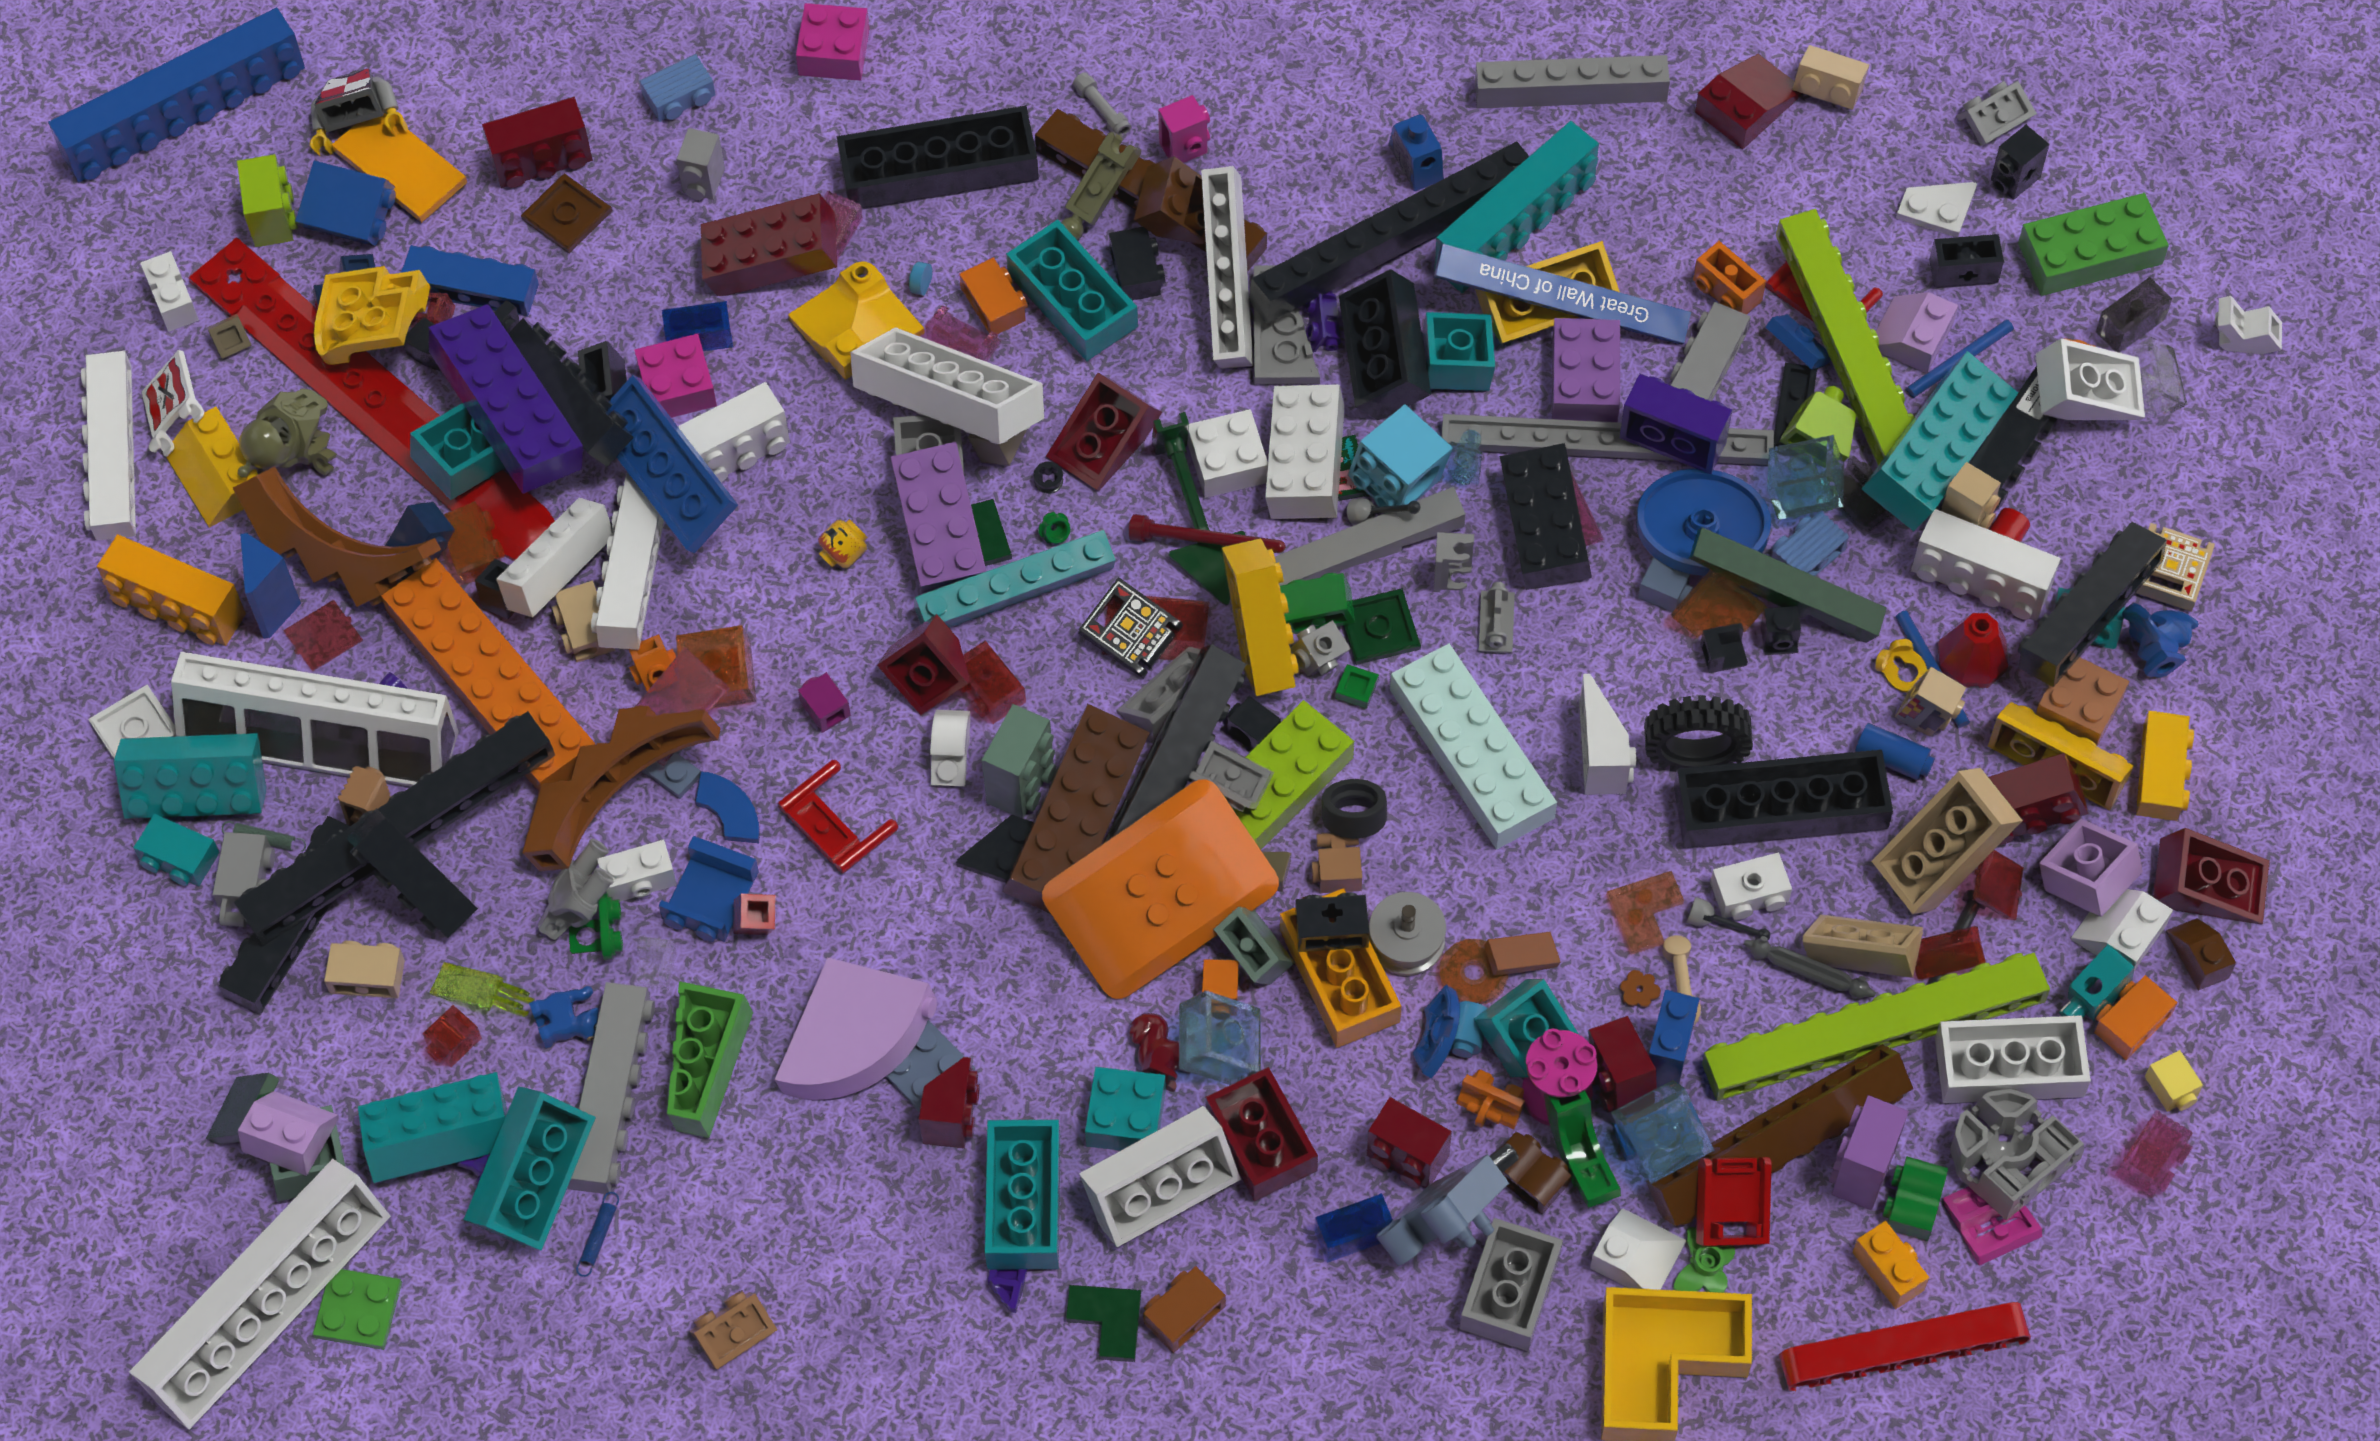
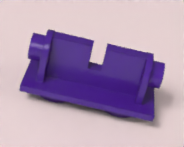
M1331 290L1323 295L1319 294L1317 298L1303 305V311L1308 313L1309 317L1306 336L1308 341H1311L1312 352H1316L1320 346H1325L1327 351H1335L1341 343L1339 322L1327 320H1336L1338 318L1337 298Z

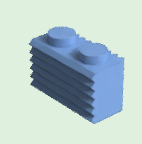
M697 54L639 80L642 96L659 122L665 119H676L684 110L694 105L703 106L716 95L712 77H710Z
M1820 511L1813 518L1810 516L1804 517L1796 526V532L1789 538L1785 535L1779 538L1772 547V558L1816 576L1846 550L1849 536L1837 524H1834L1833 520H1830L1828 516H1825Z

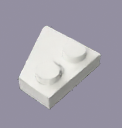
M1967 182L1909 187L1905 191L1896 219L1958 237L1977 183Z

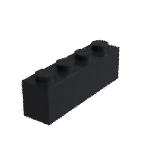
M377 808L346 837L354 846L350 853L363 866L370 862L377 869L373 875L387 889L394 885L401 892L397 896L398 900L410 911L417 908L423 914L419 920L433 934L440 930L449 938L478 909Z

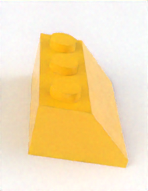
M217 406L204 412V416L198 423H194L192 418L184 424L172 441L174 443V450L166 457L209 528L244 510L233 487L258 475L256 469L249 472L247 477H240L238 475V469L244 466L247 460L241 453L238 440Z

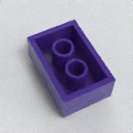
M1639 373L1624 404L1619 438L1712 474L1727 443L1732 409L1727 408L1719 401H1709L1695 395L1688 389H1679L1664 383L1657 377H1648Z

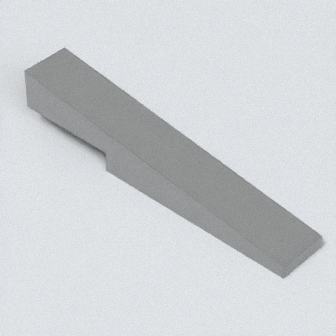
M1451 487L1418 500L1417 502H1419L1421 509L1417 514H1411L1409 511L1385 513L1275 556L1276 563H1280L1284 582L1279 583V586L1286 585L1297 579L1305 581L1315 579L1326 573H1334L1402 551V546L1437 536V532L1447 533L1465 527L1466 514L1455 488Z

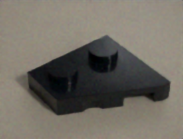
M1010 815L957 859V867L1006 883L1033 822Z

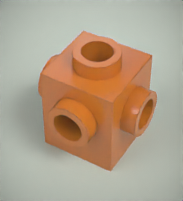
M659 634L641 641L639 650L629 649L635 663L629 669L636 685L643 683L648 694L663 692L679 681L675 669L681 666L673 648L666 651Z

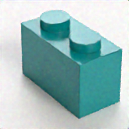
M156 814L152 816L133 847L140 860L139 864L143 868L153 873H157L159 869L167 872L173 881L183 886H187L188 883L200 886L220 853L214 839Z

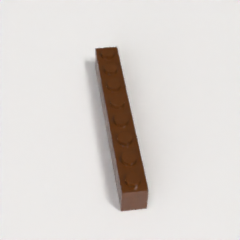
M1057 108L1035 134L1036 151L1083 178L1099 153L1098 149L1106 135L1098 129H1092L1083 124L1075 115L1071 113L1066 114ZM1120 144L1119 152L1122 153L1127 146ZM1139 157L1133 168L1128 170L1113 197L1136 210L1147 167L1155 163ZM1244 219L1248 272L1267 249V232L1255 222L1250 223ZM1191 243L1206 252V243Z
M1882 1044L1646 1180L1662 1218L1676 1227L1688 1224L1696 1218L1698 1162L1700 1158H1709L1712 1162L1713 1158L1755 1157L1757 1158L1758 1167L1759 1157H1769L1772 1163L1771 1173H1774L1784 1168L1785 1163L1797 1156L1809 1154L1821 1142L1840 1136L1844 1129L1849 1127L1856 1105L1864 1107L1868 1095L1890 1104L1900 1101L1904 1094L1914 1089L1900 1054Z

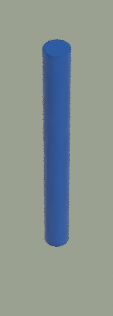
M2007 319L1906 387L1905 390L1912 398H1915L1943 379L1951 367L1967 351L1975 357L2013 331L2012 323Z
M1905 610L1898 613L1895 618L1907 639L1912 641L1914 651L1925 661L1927 670L1933 667L1942 673L1908 611ZM1963 708L1956 719H1953L1958 728L1970 723Z

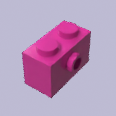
M1193 95L1158 109L1159 144L1167 158L1175 156L1184 163L1207 153V141L1210 140L1207 123H1210V117L1206 107L1203 104L1199 106Z

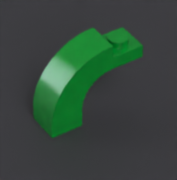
M1584 1090L1575 1096L1562 1098L1544 1093L1547 1116L1559 1155L1568 1166V1173L1571 1175L1572 1184L1574 1187L1577 1186L1586 1206L1590 1208L1620 1197L1621 1188L1602 1153L1595 1134L1591 1116V1101L1586 1091Z

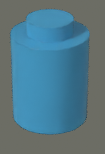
M1462 1001L1459 1002V1025L1451 1049L1452 1053L1459 1057L1471 1058L1472 1055L1481 1052L1485 1037L1474 1018L1485 1011L1487 1007L1475 1002Z

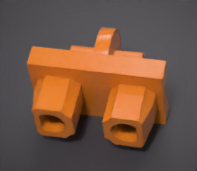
M1481 1069L1473 1076L1466 1074L1462 1081V1088L1456 1104L1465 1107L1467 1111L1477 1115L1475 1126L1482 1128L1486 1120L1514 1130L1525 1101L1523 1100L1524 1089L1514 1084L1507 1085L1504 1091L1492 1086L1494 1082L1492 1075Z

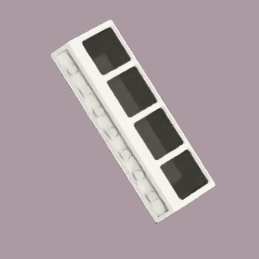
M180 652L171 680L176 736L258 733L263 763L350 777L349 773L353 772L352 768L355 766L364 769L372 767L383 773L385 780H387L386 783L412 787L424 774L435 772L446 765L447 761L452 757L459 732L447 696L442 694Z

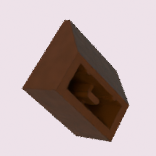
M1175 156L1148 166L1134 221L1156 237L1196 244L1206 243L1202 176Z

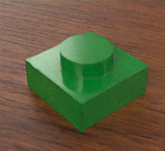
M1347 664L1335 692V699L1367 709L1379 681V674Z

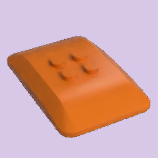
M1199 779L1049 880L1042 890V900L1102 990L1109 997L1123 999L1217 936L1218 934L1214 928L1236 908L1244 907L1253 911L1270 899L1277 892L1279 878L1219 788L1212 781Z

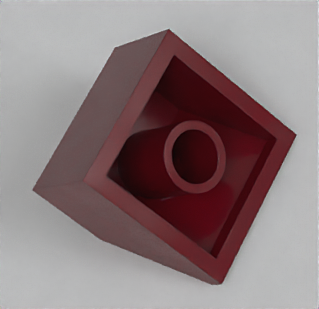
M937 614L892 644L877 664L879 669L920 715L948 698L970 681L959 639Z

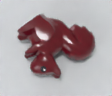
M1143 1013L1132 1021L1129 1034L1132 1035V1042L1140 1045L1138 1060L1142 1072L1165 1075L1166 1090L1174 1092L1177 1087L1175 1081L1178 1078L1176 1070L1190 1074L1192 1071L1190 1068L1192 1061H1198L1203 1056L1202 1046L1195 1036V1028L1190 1026L1179 1041L1167 1039L1169 1028L1164 1018L1155 1013Z

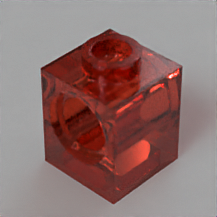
M454 1005L422 1033L427 1044L425 1051L437 1063H441L444 1060L450 1067L455 1065L482 1039L478 1027Z

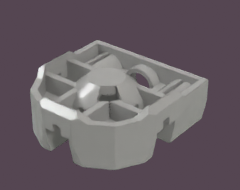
M2011 1088L1987 1092L1977 1102L1976 1106L1971 1109V1112L1966 1109L1961 1113L1950 1148L1957 1176L2006 1221L2082 1158L2084 1152V1143L2054 1115L2045 1121L2041 1118L2042 1113L2037 1110L2038 1101L2032 1095ZM1977 1117L1983 1119L1990 1126V1131H1988L1989 1129L1986 1126H1984L1977 1119ZM2030 1120L2037 1129L2031 1135L2025 1136L2022 1133L2024 1130L2022 1126ZM1999 1134L2012 1135L2011 1142L1999 1141ZM2037 1156L2042 1162L2026 1178L2020 1171L2027 1168L2033 1158ZM1983 1159L1989 1168L1982 1173L1980 1180L1977 1177L1973 1179L1970 1176L1971 1172L1969 1169Z

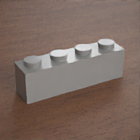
M1714 302L1709 313L1706 311L1702 313L1697 325V330L1700 331L1696 338L1692 336L1689 338L1683 353L1686 355L1683 363H1676L1670 380L1673 381L1671 386L1679 389H1688L1695 395L1712 401L1748 333L1751 316Z

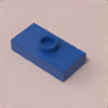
M1788 314L1772 317L1765 328L1810 369L1824 367L1831 361L1827 350L1814 339V333L1807 327L1799 325Z

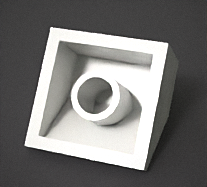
M2127 889L2102 917L2089 912L2071 937V940L2096 956L2109 944L2136 969L2167 926L2173 910L2144 891Z

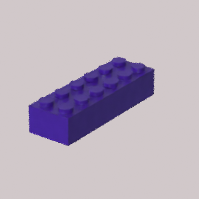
M489 304L429 327V353L522 494L582 470L583 444Z

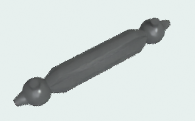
M1761 936V938L1756 940L1744 941L1743 945L1751 951L1756 961L1767 957L1776 966L1835 990L1849 991V994L1855 1001L1864 997H1875L1876 992L1869 987L1864 976L1852 979L1846 972L1784 947H1771L1767 941L1768 938L1765 936Z

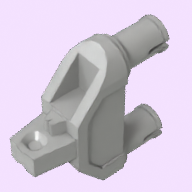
M591 838L577 859L571 861L570 867L562 869L555 878L548 896L549 905L538 923V930L549 938L556 940L571 925L575 928L586 925L597 912V902L609 886L614 883L613 877L601 868H596L598 865L597 859L609 853L607 847L600 841Z

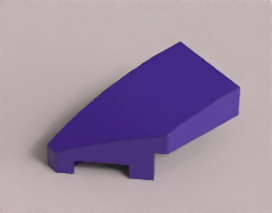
M1028 1269L990 1270L987 1280L988 1285L1007 1309L1012 1313H1016Z

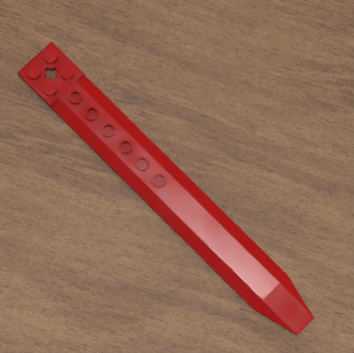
M236 237L188 277L190 283L229 317L237 314L247 333L313 391L326 399L329 405L499 554L515 561L555 522L548 509L529 492L522 494L514 480L503 470L450 500L410 457V433L440 415L366 351L352 353L348 363L335 365L325 363L318 354L314 342L316 307L281 278L277 271L239 238ZM241 273V282L232 281L228 283L230 280L229 275Z

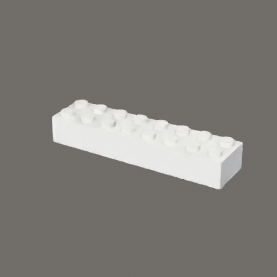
M332 1159L144 1355L129 1373L166 1413L190 1430L391 1217L390 1214L356 1173Z

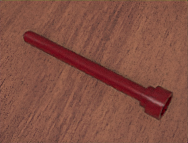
M1133 514L1129 523L1130 540L1145 542L1153 537L1230 546L1261 538L1157 524L1154 520L1149 519V516ZM1261 538L1267 550L1272 549L1274 553L1284 552L1286 545L1282 540Z

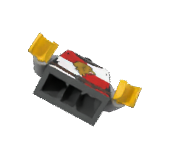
M367 68L360 71L355 70L349 74L328 80L320 95L311 104L312 129L316 133L310 140L311 148L320 156V148L324 145L325 150L331 155L334 153L332 148L333 142L326 136V132L381 117L384 113L387 114L384 123L392 136H395L393 127L397 124H401L404 131L407 132L408 125L401 113L397 112L399 107L390 83L381 77H373L371 70Z

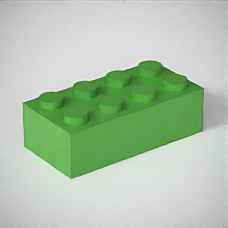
M2145 193L2023 224L2018 245L2041 296L2162 265L2169 247Z

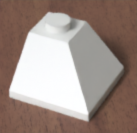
M1622 1208L1609 1224L1592 1256L1590 1269L1627 1288L1661 1290L1687 1240Z

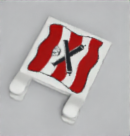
M177 350L142 391L152 435L149 449L155 453L160 448L165 457L174 450V443L166 431L179 416L186 419L190 414L193 417V422L198 423L204 416L202 406L195 399L185 355L181 350Z

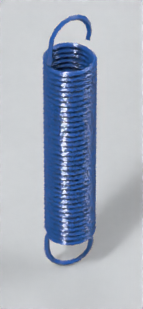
M608 1192L603 1198L595 1223L592 1226L593 1228L576 1268L580 1276L585 1277L592 1272L591 1268L588 1274L582 1275L579 1273L578 1267L580 1262L583 1263V1261L593 1264L592 1266L596 1262L610 1227L609 1225L617 1209L614 1205L604 1203L606 1196L612 1193L617 1196L618 1201L616 1205H618L619 1196L615 1192Z

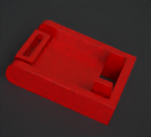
M1755 1157L1713 1158L1712 1162L1709 1158L1699 1159L1697 1244L1702 1246L1770 1244L1772 1163L1769 1157H1759L1758 1167L1757 1158ZM1717 1222H1746V1235H1723V1225Z

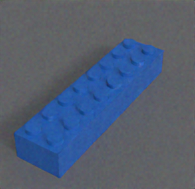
M276 7L49 121L48 124L61 156L79 183L85 179L92 180L97 178L103 170L113 165H122L131 156L143 150L150 151L154 149L160 141L170 136L182 135L188 127L198 122H207L216 113L228 107L234 108L239 106L245 98L255 93L267 92L273 84L283 79L296 77L301 70L305 69V65L295 33Z

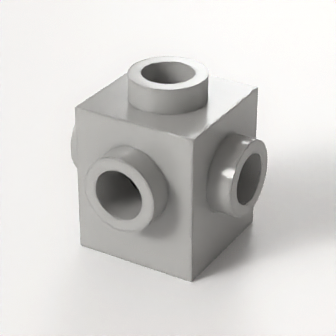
M1333 620L1318 629L1314 625L1304 629L1296 635L1299 641L1290 648L1296 656L1298 667L1304 670L1307 677L1317 671L1322 676L1339 665L1336 660L1351 649Z

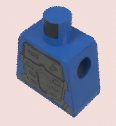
M1419 114L1396 123L1392 127L1388 146L1414 191L1443 180L1442 148L1425 117ZM1423 160H1424V166H1427V167H1421V163H1422Z

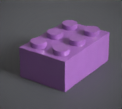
M1554 318L1552 335V419L1618 423L1620 410V320Z
M1869 1095L1864 1107L1856 1105L1829 1182L1835 1184L1832 1192L1833 1196L1872 1211L1896 1151L1909 1113L1908 1110Z

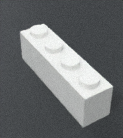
M578 498L496 579L507 610L533 618L607 544L608 537L614 536V532L605 505Z

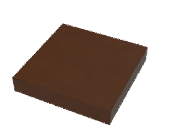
M564 173L521 214V218L567 253H571L612 212V207Z

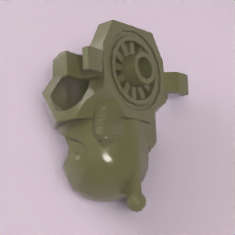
M300 389L296 392L280 391L258 411L256 420L247 424L239 438V448L247 463L238 469V475L240 477H247L249 472L256 468L268 470L275 466L276 468L282 467L287 469L298 462L306 465L312 462L314 468L324 476L332 472L334 467L328 462L336 458L337 454L327 448L331 434L317 429L320 417L326 414L327 400L311 389Z

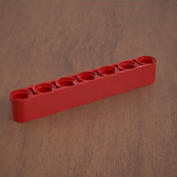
M2010 1302L1799 1345L1782 1351L1779 1357L1789 1391H1796V1387L1805 1385L1813 1388L1832 1384L1831 1380L1844 1378V1381L1866 1377L1868 1372L1879 1370V1374L1900 1370L1902 1365L1914 1363V1366L1934 1363L1937 1362L1936 1358L1949 1356V1359L1968 1356L1972 1355L1971 1351L1984 1349L1985 1352L2007 1348L2006 1344L2019 1342L2022 1345L2027 1343L2031 1336L2021 1303Z

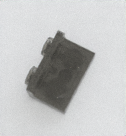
M1853 455L1848 459L1846 468L1823 484L1820 491L1866 536L1893 516V514L1862 490V487L1871 477L1873 471L1867 463L1860 462Z

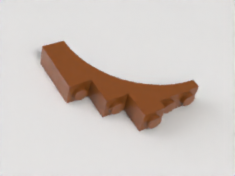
M275 466L233 487L259 539L264 545L279 555L283 553L286 559L298 553L313 583L325 577L330 583L341 577L356 607L368 601L372 607L383 602L381 595L398 584L396 580L408 574L405 568L412 566L413 570L416 571L432 563L430 556L441 550L435 538L410 546L389 547L361 542L334 530L319 520L294 496Z
M639 705L632 708L619 709L610 743L580 746L571 781L560 780L558 782L541 784L522 853L539 872L568 869L579 841L590 822L612 795L626 782L651 764L672 753L697 744L717 741L721 728L705 709L672 714L663 713L661 715H656L649 706Z

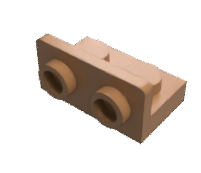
M743 1290L724 1301L727 1307L714 1314L710 1310L694 1320L696 1327L689 1332L693 1338H696L714 1369H719L778 1330L755 1293L748 1292L744 1294Z

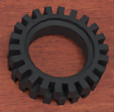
M1698 695L1697 701H1692L1691 696L1683 697L1682 703L1677 699L1669 700V706L1662 703L1657 706L1658 710L1652 709L1649 712V716L1645 718V750L1647 757H1650L1652 763H1658V767L1663 769L1670 766V771L1677 772L1679 768L1733 764V762L1741 763L1744 761V757L1750 755V750L1753 748L1749 711L1747 709L1743 710V705L1740 703L1734 705L1733 700L1726 699L1722 703L1721 697L1713 696L1711 701H1706V695ZM1698 730L1723 733L1706 739L1675 737V735Z

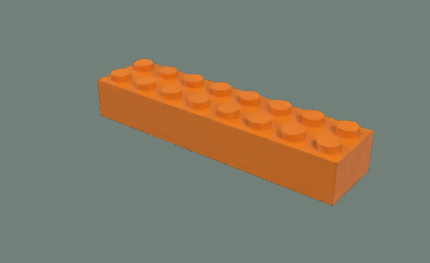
M437 558L381 595L388 615L489 734L492 735L504 727L505 723L512 717L521 716L527 711L530 713L550 740L556 755L525 775L538 792L540 791L541 784L571 780L580 746L595 745V742Z

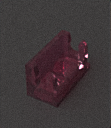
M942 305L925 325L927 339L987 362L1001 344V339L997 338L998 334L993 331L989 335L953 317L951 313L947 312L949 308Z

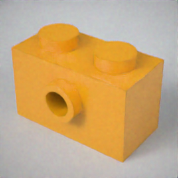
M1886 1220L1856 1240L1852 1253L1895 1310L1925 1291L1930 1277L1917 1262L1918 1257L1913 1247L1907 1242L1903 1243Z

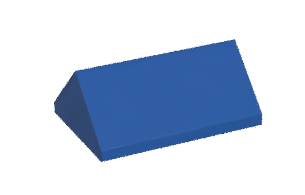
M243 533L240 536L245 594L263 639L270 638L300 606L301 602L284 558L248 533Z

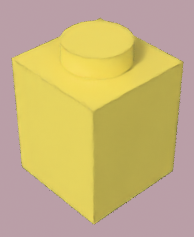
M2181 1050L2151 1064L2145 1075L2147 1082L2167 1112L2176 1107L2179 1111L2186 1110L2198 1101L2197 1097L2203 1084Z

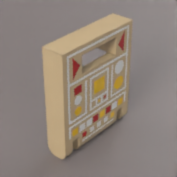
M2150 523L2148 530L2167 539L2163 562L2152 575L2181 584L2183 587L2180 592L2150 582L2148 578L2136 593L2192 612L2215 544L2208 542L2204 549L2200 547L2202 539L2163 527L2161 534L2156 533L2157 524Z

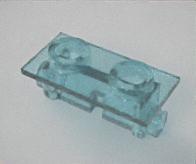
M1475 430L1464 432L1459 443L1450 442L1453 449L1448 462V475L1452 476L1457 483L1463 485L1473 483L1479 486L1482 451H1479L1478 448L1481 444V436Z

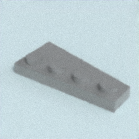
M1276 265L1254 266V277ZM1254 308L1255 384H1320L1319 371L1316 368L1310 342H1308L1305 325L1298 308L1269 323H1266Z

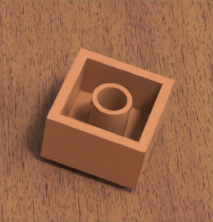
M2079 657L2054 687L2048 686L2035 714L2049 722L2054 721L2061 724L2066 731L2078 737L2088 738L2098 746L2124 698L2130 681Z

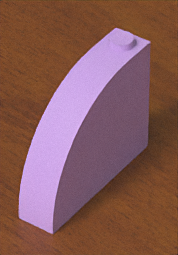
M827 957L774 1079L782 1093L800 1099H833L859 1092L882 1080L910 1054L918 1042L928 1018H932L935 1014L937 998L929 983Z

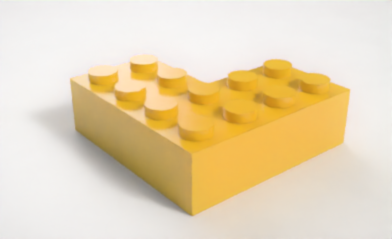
M1606 1287L1603 1301L1601 1440L1675 1441L1678 1432V1374L1748 1378L1752 1365V1294Z

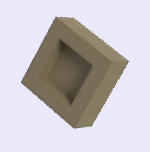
M237 314L207 327L221 359L252 346Z

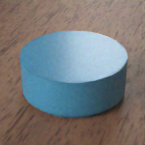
M924 262L914 264L909 277L911 293L923 296L926 294L933 275L931 264Z

